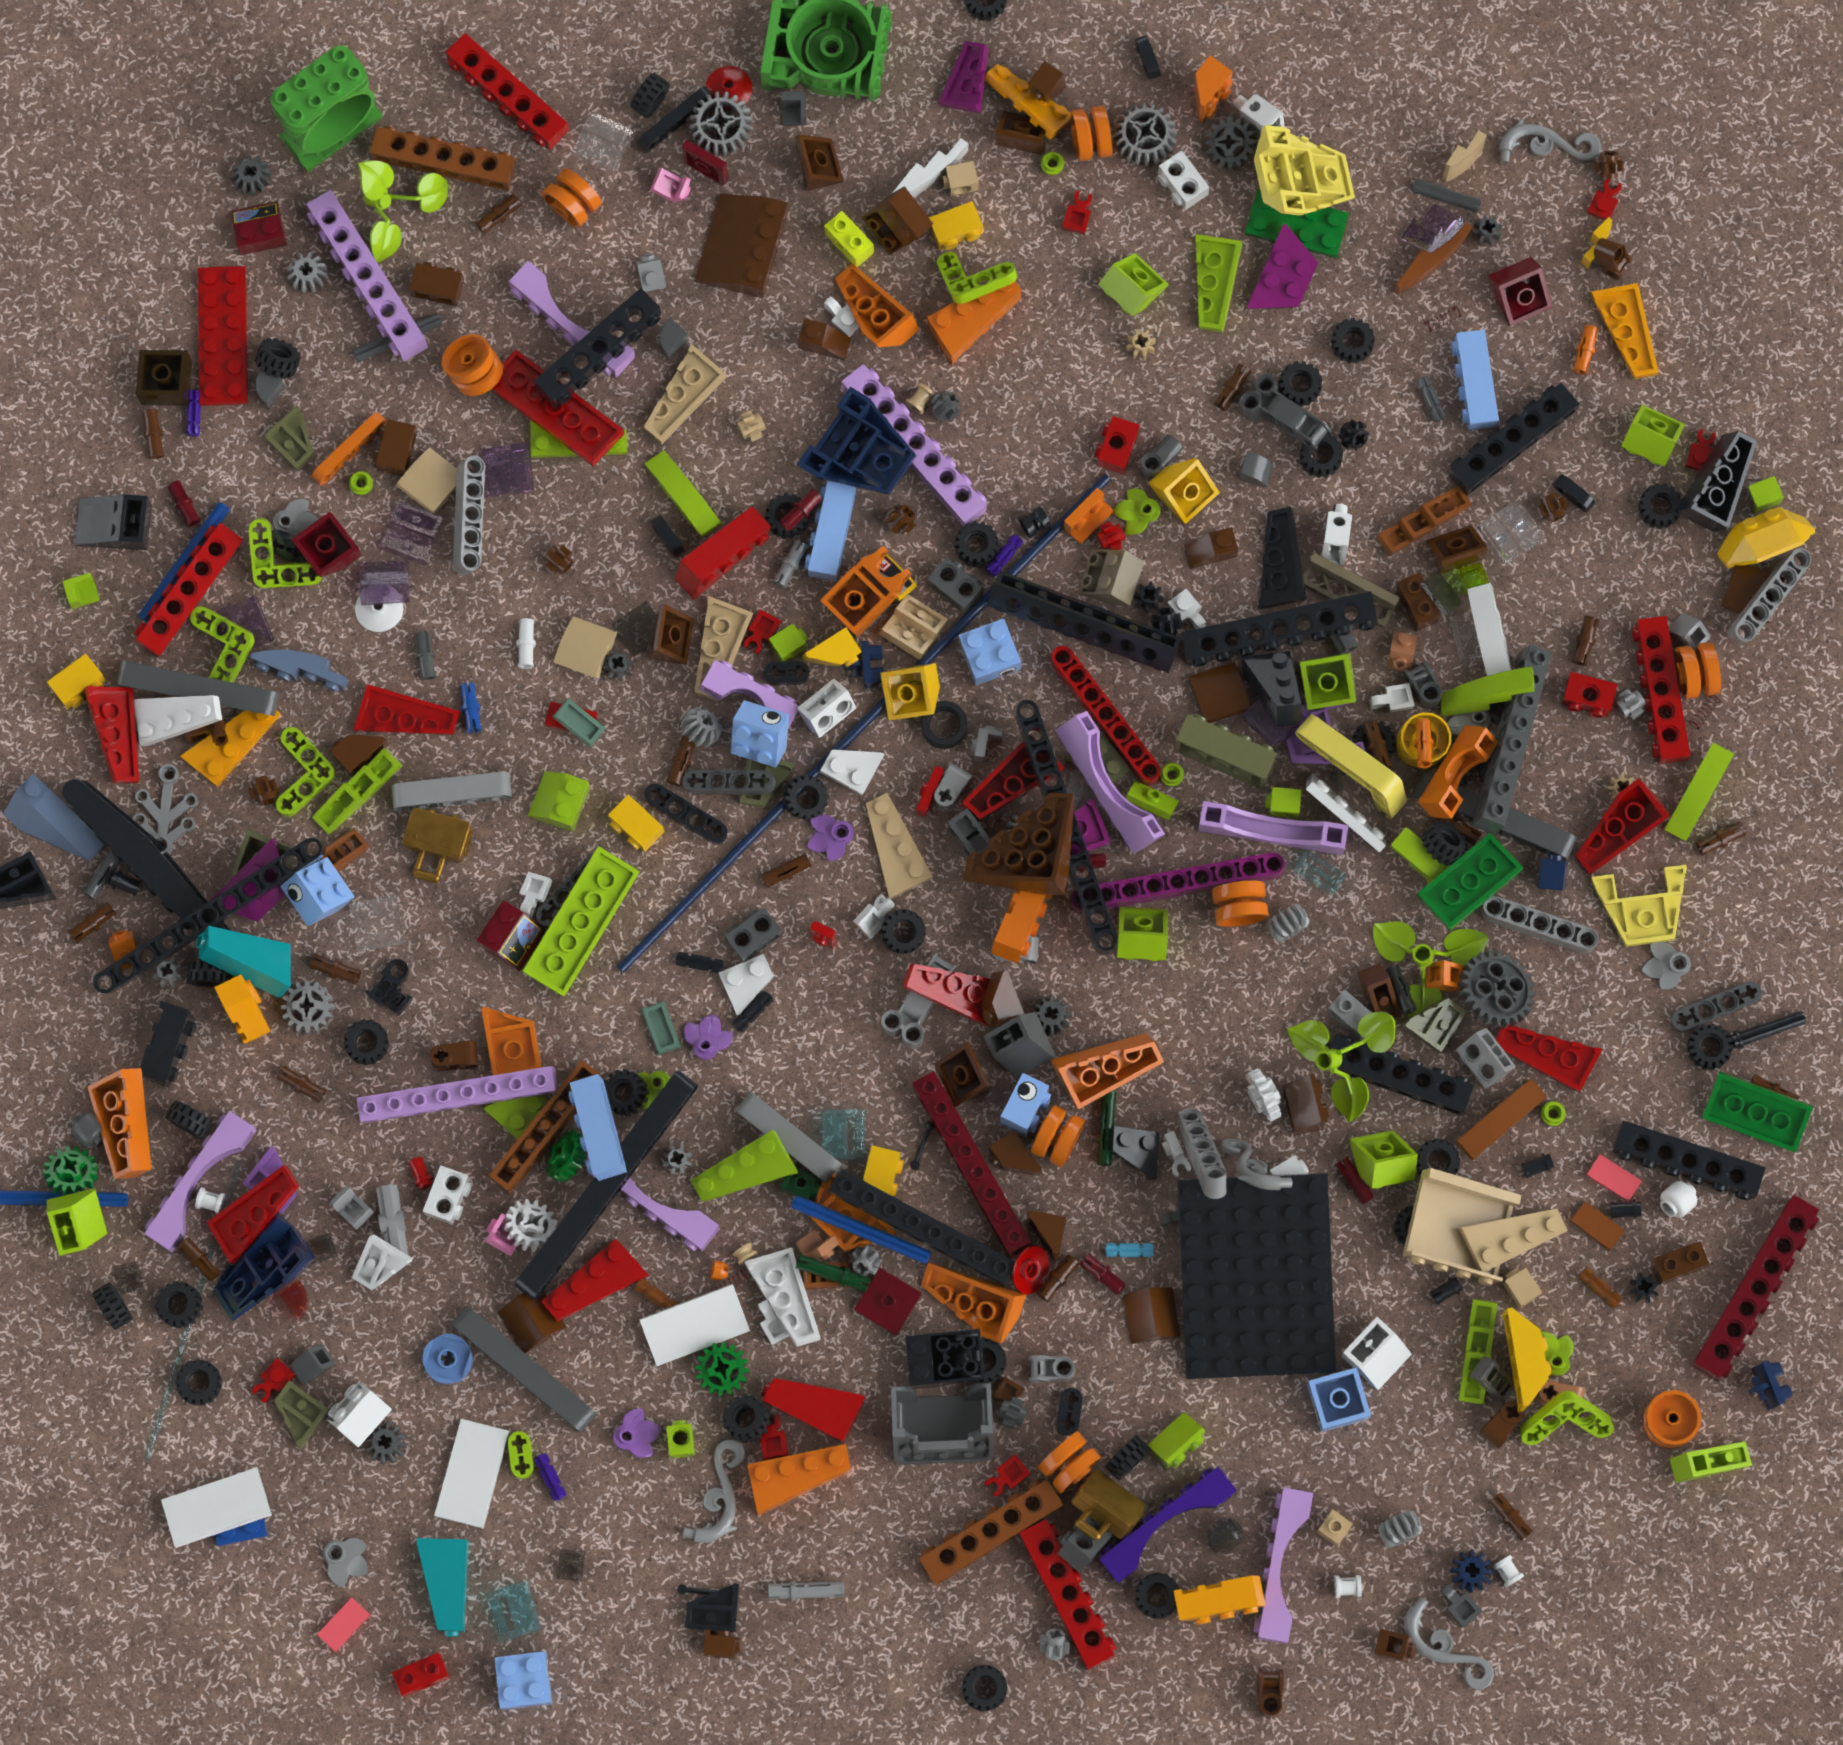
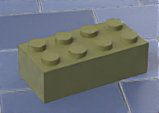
M1187 714L1176 738L1174 752L1261 790L1266 785L1277 757V753L1274 752V748L1263 743L1260 745L1251 742L1252 739L1244 734H1238L1237 736L1229 732L1227 727L1221 724L1212 725L1207 722L1206 718L1198 714L1193 716Z

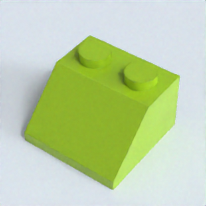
M1136 253L1114 263L1098 284L1107 296L1113 298L1121 306L1122 310L1131 316L1142 312L1169 286Z
M1642 404L1621 447L1631 454L1647 458L1652 464L1665 467L1685 424Z
M1350 652L1307 659L1300 662L1308 710L1356 702Z
M545 771L528 817L574 832L590 790L589 781L566 773Z
M1119 907L1117 958L1166 961L1168 909Z
M1394 1130L1350 1139V1146L1359 1176L1372 1189L1415 1180L1418 1154Z

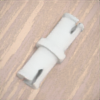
M523 618L518 622L519 639L516 641V646L519 648L518 667L521 669H531L534 667L533 648L536 647V641L533 640L534 620Z

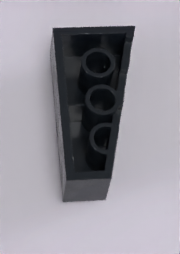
M1740 431L1722 435L1675 512L1712 532L1728 529L1756 448L1757 440Z

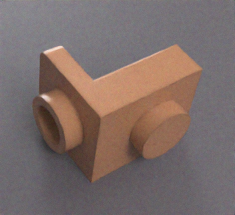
M1393 632L1387 668L1399 671L1411 670L1417 642L1416 635Z
M816 1230L810 1231L796 1242L803 1255L816 1260L820 1258L822 1261L833 1255L834 1251L832 1249L840 1244L835 1236L823 1241Z

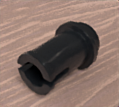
M113 871L109 877L108 885H111L112 889L118 888L136 896L141 882L122 875L121 871Z
M1544 1153L1539 1158L1521 1164L1526 1178L1544 1171L1551 1172L1550 1169L1554 1168L1550 1154L1544 1155Z
M1633 1199L1632 1202H1610L1611 1218L1634 1217V1219H1637V1216H1641L1640 1201L1636 1202Z
M1449 1277L1446 1283L1430 1291V1294L1435 1299L1436 1304L1440 1305V1303L1451 1296L1459 1295L1463 1288L1456 1277L1452 1279Z

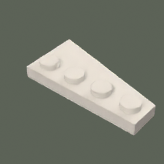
M214 695L134 699L140 746H149L222 720L219 697Z
M1312 773L1306 780V790L1380 853L1386 846L1385 834L1377 827L1372 828L1366 823L1367 819L1360 812L1353 811L1348 806L1349 804L1346 800L1336 795L1315 774Z
M788 1248L744 1261L747 1270L796 1347L821 1340L800 1271L795 1269L796 1259L793 1249Z

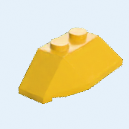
M1781 507L1769 509L1765 513L1747 518L1735 524L1718 550L1717 555L1727 568H1732L1735 565L1744 566L1759 563L1803 545L1815 533V528L1803 516Z
M1507 1308L1502 1316L1518 1412L1529 1406L1547 1382L1549 1376H1551L1550 1362L1546 1361L1545 1358L1547 1342L1546 1338L1542 1337L1541 1329L1515 1309Z

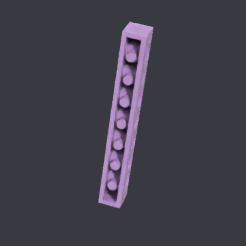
M329 190L307 203L309 213L306 215L313 226L318 225L321 231L318 234L325 245L330 244L332 248L330 253L336 263H342L344 267L341 269L348 282L351 280L354 282L356 287L353 290L359 300L364 299L367 306H365V309L371 319L376 317L379 324L376 326L383 338L388 336L391 341L388 345L395 357L400 355L404 362L427 349L428 345L425 337L333 192ZM328 219H335L331 224L325 223ZM341 237L347 238L344 242H337ZM354 255L359 256V257H358L356 260H354V261H349V260H348L351 256H354ZM370 274L369 278L360 279L362 275ZM382 293L380 297L372 298L373 294ZM388 311L394 312L393 315L389 317L383 316ZM399 330H406L403 335H395Z
M863 364L842 380V389L845 393L850 386L864 394L863 392L866 389H874L876 393L873 396L867 397L873 401L878 409L883 406L891 408L889 413L883 415L893 428L897 424L906 425L907 428L904 431H897L908 445L913 441H918L922 444L918 449L911 448L916 454V458L910 467L963 528L965 524L973 523V521L987 511V500L980 491L975 492L970 486L972 483L964 473L959 474L955 469L956 464L948 455L945 457L939 451L941 447L935 439H929L924 434L926 431L922 424L917 420L914 422L910 418V412L903 403L898 404L896 402L893 391L887 385L882 386L878 381L880 379L878 374L872 368L868 369ZM935 459L938 463L930 467L925 464V461ZM949 476L953 481L950 484H943L940 479ZM965 494L968 496V500L959 502L956 500V496Z
M549 1066L357 1097L360 1122L370 1123L555 1093L558 1090L555 1067Z

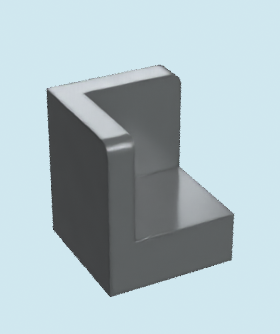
M782 91V123L784 126H806L805 91Z

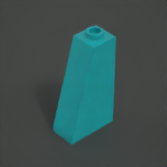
M208 926L202 934H199L196 941V947L199 948V959L235 977L242 974L245 981L250 979L254 986L276 997L281 998L291 986V944Z
M417 1538V1547L437 1629L439 1632H444L445 1637H459V1632L465 1633L469 1541L467 1539Z

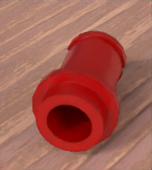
M423 1157L410 1160L408 1166H410L416 1180L415 1186L419 1187V1190L431 1187L434 1178L429 1175Z

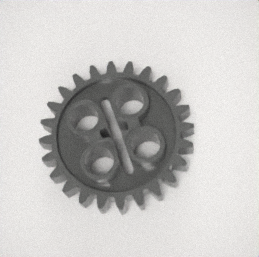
M1489 950L1485 955L1481 952L1476 957H1472L1468 961L1469 963L1463 967L1464 971L1459 975L1462 980L1458 983V986L1464 989L1459 993V996L1466 997V1000L1462 1003L1463 1005L1471 1006L1468 1013L1474 1011L1477 1013L1475 1020L1482 1017L1484 1018V1025L1492 1021L1493 1028L1501 1024L1504 1029L1509 1024L1513 1027L1518 1021L1521 1022L1532 1011L1530 1008L1535 1004L1532 998L1536 995V992L1530 989L1535 986V983L1528 982L1532 975L1524 974L1525 965L1517 966L1518 958L1512 962L1510 961L1509 953L1503 958L1501 951L1493 955L1492 951Z

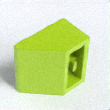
M95 1188L46 1200L47 1215L59 1256L82 1251L108 1234Z
M1183 1412L1147 1446L1151 1449V1454L1166 1470L1171 1466L1173 1469H1176L1185 1460V1453L1188 1450L1194 1452L1204 1443L1205 1439L1203 1437L1206 1431L1188 1414Z

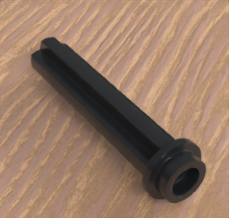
M1799 1011L1741 1032L1733 1031V1034L1729 1037H1732L1733 1048L1741 1050L1744 1045L1804 1025L1807 1020L1804 1012Z

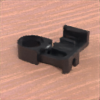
M394 959L382 970V979L371 992L366 989V994L380 1006H384L383 1001H385V1005L400 1016L413 1001V997L410 995L404 996L401 993L402 989L399 988L408 978L409 968L405 961ZM402 965L405 968L404 974L401 977L392 976L391 969L393 966Z

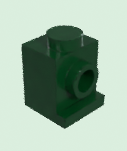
M797 1169V1174L784 1178L781 1186L782 1192L810 1200L811 1196H817L821 1185L817 1183L818 1176ZM798 1180H805L806 1185L804 1187L797 1186Z

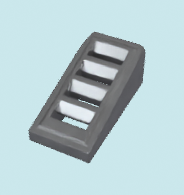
M1486 1356L1482 1357L1470 1375L1471 1378L1503 1405L1515 1389L1514 1380L1499 1364ZM1493 1370V1372L1491 1373V1375L1489 1376V1378L1486 1380L1487 1376H1488V1375L1490 1374V1372ZM1496 1375H1498L1493 1384L1491 1385L1493 1379L1496 1377ZM1503 1379V1382L1500 1384V1386H1499L1498 1389L1496 1390L1495 1388H1496L1497 1385L1500 1383V1381ZM1506 1384H1508L1503 1393L1500 1394L1503 1388L1506 1386Z

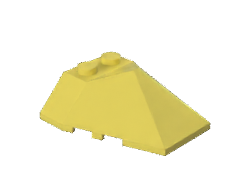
M1269 125L1262 127L1254 156V163L1263 203L1282 214L1304 215L1355 198L1345 154L1323 144L1317 146L1309 142V138L1303 135L1297 137L1291 134L1290 130L1285 127Z

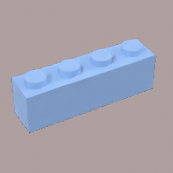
M1485 330L1456 333L1455 340L1451 342L1452 355H1457L1458 364H1455L1456 378L1461 379L1458 395L1459 400L1464 401L1465 409H1462L1463 424L1467 423L1468 431L1497 427L1499 417Z
M827 480L826 487L822 486L820 496L823 503L822 508L816 511L814 523H817L818 526L817 531H812L810 546H813L811 555L807 554L805 568L808 569L809 577L837 582L856 496V487Z
M596 1074L570 1082L572 1091L568 1092L572 1106H576L577 1114L574 1115L578 1129H582L583 1137L580 1138L583 1151L588 1153L589 1160H586V1166L589 1174H593L600 1181L626 1173L627 1170L604 1080Z

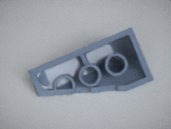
M34 774L15 791L3 813L20 831L55 845L87 861H90L106 845L95 836V832Z

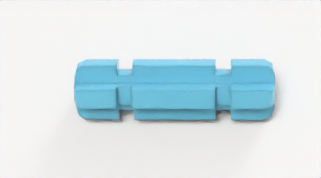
M1107 1243L1105 1245L1106 1257H1116V1255H1119V1257H1139V1255H1143V1257L1151 1258L1154 1255V1246L1152 1243H1143V1245L1139 1243H1120L1119 1245Z

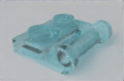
M822 1110L823 1149L837 1160H867L868 1152L865 1151V1118H867V1110ZM847 1118L855 1119V1151H848Z
M529 1581L485 1594L486 1600L490 1602L499 1633L497 1635L499 1643L542 1630ZM505 1596L515 1626V1630L508 1631L499 1600Z

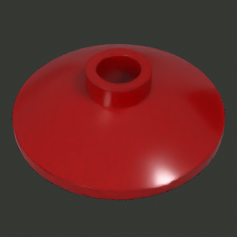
M724 66L718 68L711 73L706 82V87L712 92L714 98H716L715 92H719L720 98H723L725 92H729V99L733 95H737V103L744 100L746 104L752 95L751 79L745 71L738 67ZM728 82L733 84L731 88H726L724 85ZM723 107V110H726V111H732V110H733V109L728 108V107Z
M1032 1245L1025 1248L1015 1261L1012 1278L1015 1288L1020 1293L1032 1294L1039 1290L1044 1278L1048 1274L1049 1258L1047 1252L1042 1247Z

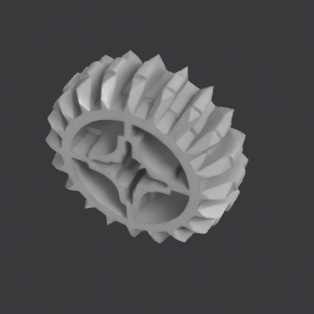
M715 92L716 98L714 99L711 98L710 94H707L708 102L705 103L703 100H699L701 108L694 107L693 112L697 115L690 116V121L694 123L689 125L691 131H695L692 134V138L699 139L697 145L699 147L705 145L704 150L707 152L713 147L714 155H718L719 149H722L723 155H727V148H731L732 152L735 153V145L738 144L739 147L743 148L744 143L741 139L749 140L750 136L746 132L753 131V127L749 125V123L753 122V117L747 116L751 113L750 108H744V100L737 103V95H733L729 99V92H725L723 98H720L719 92ZM723 107L733 109L740 117L734 118V115H726ZM715 108V115L712 118L706 119V122H703L706 114ZM720 114L722 116V120H724L723 133L721 132L719 125L716 124L718 123V120H720ZM740 125L736 134L727 139L728 131ZM708 129L709 132H717L720 140L708 137L703 130Z
M1142 103L1141 109H1138L1134 104L1132 112L1126 109L1124 110L1125 116L1120 115L1118 117L1119 123L1114 125L1116 132L1113 133V139L1117 140L1115 147L1121 148V156L1128 153V162L1136 158L1135 164L1138 166L1140 160H1145L1144 164L1147 167L1149 166V160H1152L1156 165L1158 164V156L1160 159L1165 160L1167 157L1166 153L1171 154L1173 152L1172 146L1176 145L1174 137L1177 136V130L1173 128L1176 123L1175 121H1169L1171 119L1170 113L1163 115V107L1156 111L1154 103L1150 108H1146V104ZM1148 119L1145 123L1138 122V120ZM1157 124L1164 131V139L1159 138V134L1154 131ZM1127 129L1132 131L1131 134L1136 137L1134 145L1129 142L1126 136ZM1150 129L1149 136L1146 134V137L1141 138V132H1148ZM1145 146L1153 147L1152 149H1142Z

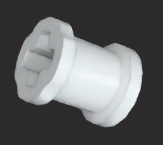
M201 1187L196 1198L195 1209L205 1208L218 1214L222 1211L226 1194L221 1193L219 1195L208 1192L205 1188Z
M1511 1555L1492 1566L1504 1580L1505 1588L1524 1577L1523 1573H1519L1511 1561Z
M1335 1575V1598H1340V1596L1344 1595L1361 1597V1576L1340 1578L1339 1575Z

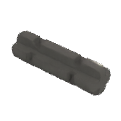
M1424 376L1418 379V388L1420 391L1422 390L1421 395L1428 411L1431 410L1432 420L1434 422L1443 420L1445 413L1443 408H1440L1441 403L1434 387H1431L1430 378Z

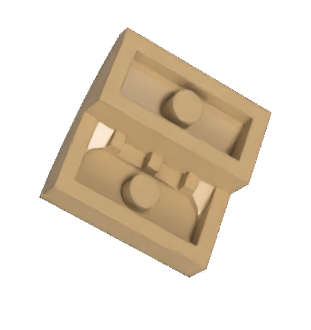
M1478 130L1467 149L1460 145L1456 147L1446 163L1443 181L1448 182L1461 175L1477 160L1483 151L1486 134Z
M429 447L405 472L396 486L430 513L434 514L448 501L450 494L456 490L457 468Z
M908 594L896 607L893 616L881 629L879 635L920 660L948 619Z
M573 616L562 637L553 662L588 676L599 678L606 655L611 654L617 632Z

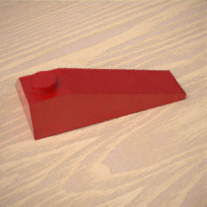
M1638 778L1617 795L1575 856L1589 875H1591L1671 815L1651 789Z

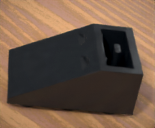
M122 494L80 499L75 546L147 550L152 507L148 496Z
M980 1329L905 1336L909 1384L911 1388H933L984 1379Z

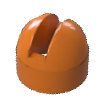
M714 1260L710 1279L717 1281L726 1279L728 1277L727 1272L729 1271L728 1265L722 1261Z

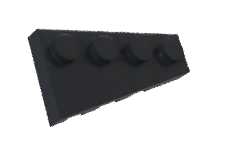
M1286 507L1268 511L1265 533L1266 546L1262 563L1264 565L1263 576L1260 583L1261 596L1258 602L1259 609L1307 600L1293 508Z

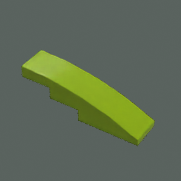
M664 450L644 463L648 471L659 482L664 492L675 503L679 512L702 538L722 525L706 501Z
M1532 666L1485 676L1442 693V716L1490 710V704L1513 701L1512 695L1535 692Z
M1714 742L1712 743L1664 830L1684 841L1688 839L1732 760L1733 752Z
M383 748L348 783H343L312 818L327 834H331L385 785L403 765L386 748Z
M1406 827L1391 844L1390 848L1408 861V865L1423 876L1427 883H1430L1450 865L1446 866L1444 863H1438L1437 859L1434 860L1432 855L1426 852L1427 848L1423 847L1424 842Z
M1472 1299L1459 1401L1484 1404L1486 1390L1471 1378L1470 1375L1483 1356L1491 1358L1497 1302Z

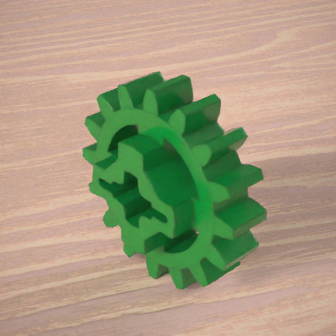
M574 1129L571 1132L566 1131L564 1137L560 1136L559 1142L553 1144L552 1152L548 1154L550 1159L546 1162V1165H548L546 1172L549 1173V1177L563 1183L564 1180L569 1181L571 1175L575 1176L577 1169L582 1168L583 1160H586L587 1156H585L586 1152L583 1151L580 1138L583 1137L581 1132Z
M66 1146L65 1152L57 1149V1156H48L49 1162L44 1163V1179L47 1181L48 1188L53 1187L55 1194L62 1191L63 1196H65L68 1192L73 1194L77 1193V1191H85L86 1186L93 1188V1181L98 1179V1165L95 1163L94 1155L89 1156L87 1149L81 1153L79 1152V1146H76L74 1151H70L69 1146Z
M722 1342L721 1348H717V1345L713 1343L712 1351L704 1348L706 1356H698L697 1358L702 1364L695 1366V1370L701 1371V1374L697 1375L696 1378L697 1380H704L701 1385L703 1389L708 1386L710 1387L709 1394L712 1395L716 1390L719 1397L723 1396L724 1391H727L732 1396L733 1388L740 1391L739 1383L747 1382L743 1374H748L750 1370L743 1366L748 1363V1359H741L744 1353L742 1350L736 1353V1346L734 1344L728 1349L725 1342ZM722 1353L729 1354L736 1360L729 1361L723 1358ZM714 1357L712 1366L706 1370L708 1361ZM718 1359L721 1360L724 1367L729 1366L726 1369V1380L720 1372H715L719 1369ZM739 1369L737 1378L731 1383L730 1378L733 1372ZM716 1378L722 1381L723 1386L716 1385L709 1379Z

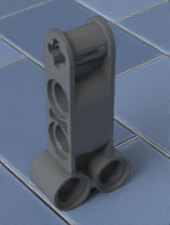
M1262 374L1257 377L1255 381L1256 392H1247L1240 398V405L1247 420L1257 421L1263 417L1312 450H1317L1319 442L1326 434L1331 433V429L1322 420L1280 394L1276 380L1270 374ZM1265 387H1272L1267 391H1263ZM1256 404V407L1248 408L1250 405Z

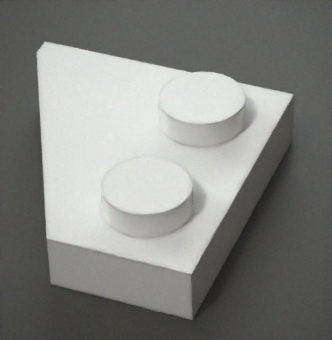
M831 750L819 772L862 796L885 754L882 752Z
M764 954L719 972L737 1017L741 1015L773 978Z
M373 1234L368 1238L352 1278L373 1290L412 1262L413 1258Z

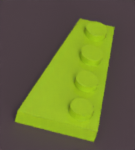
M1195 234L1199 328L1223 333L1243 244L1239 240Z
M530 420L532 458L578 456ZM624 429L625 434L605 455H627V429Z
M771 1130L690 1181L701 1201L705 1202L782 1177L794 1175L798 1171L776 1131Z

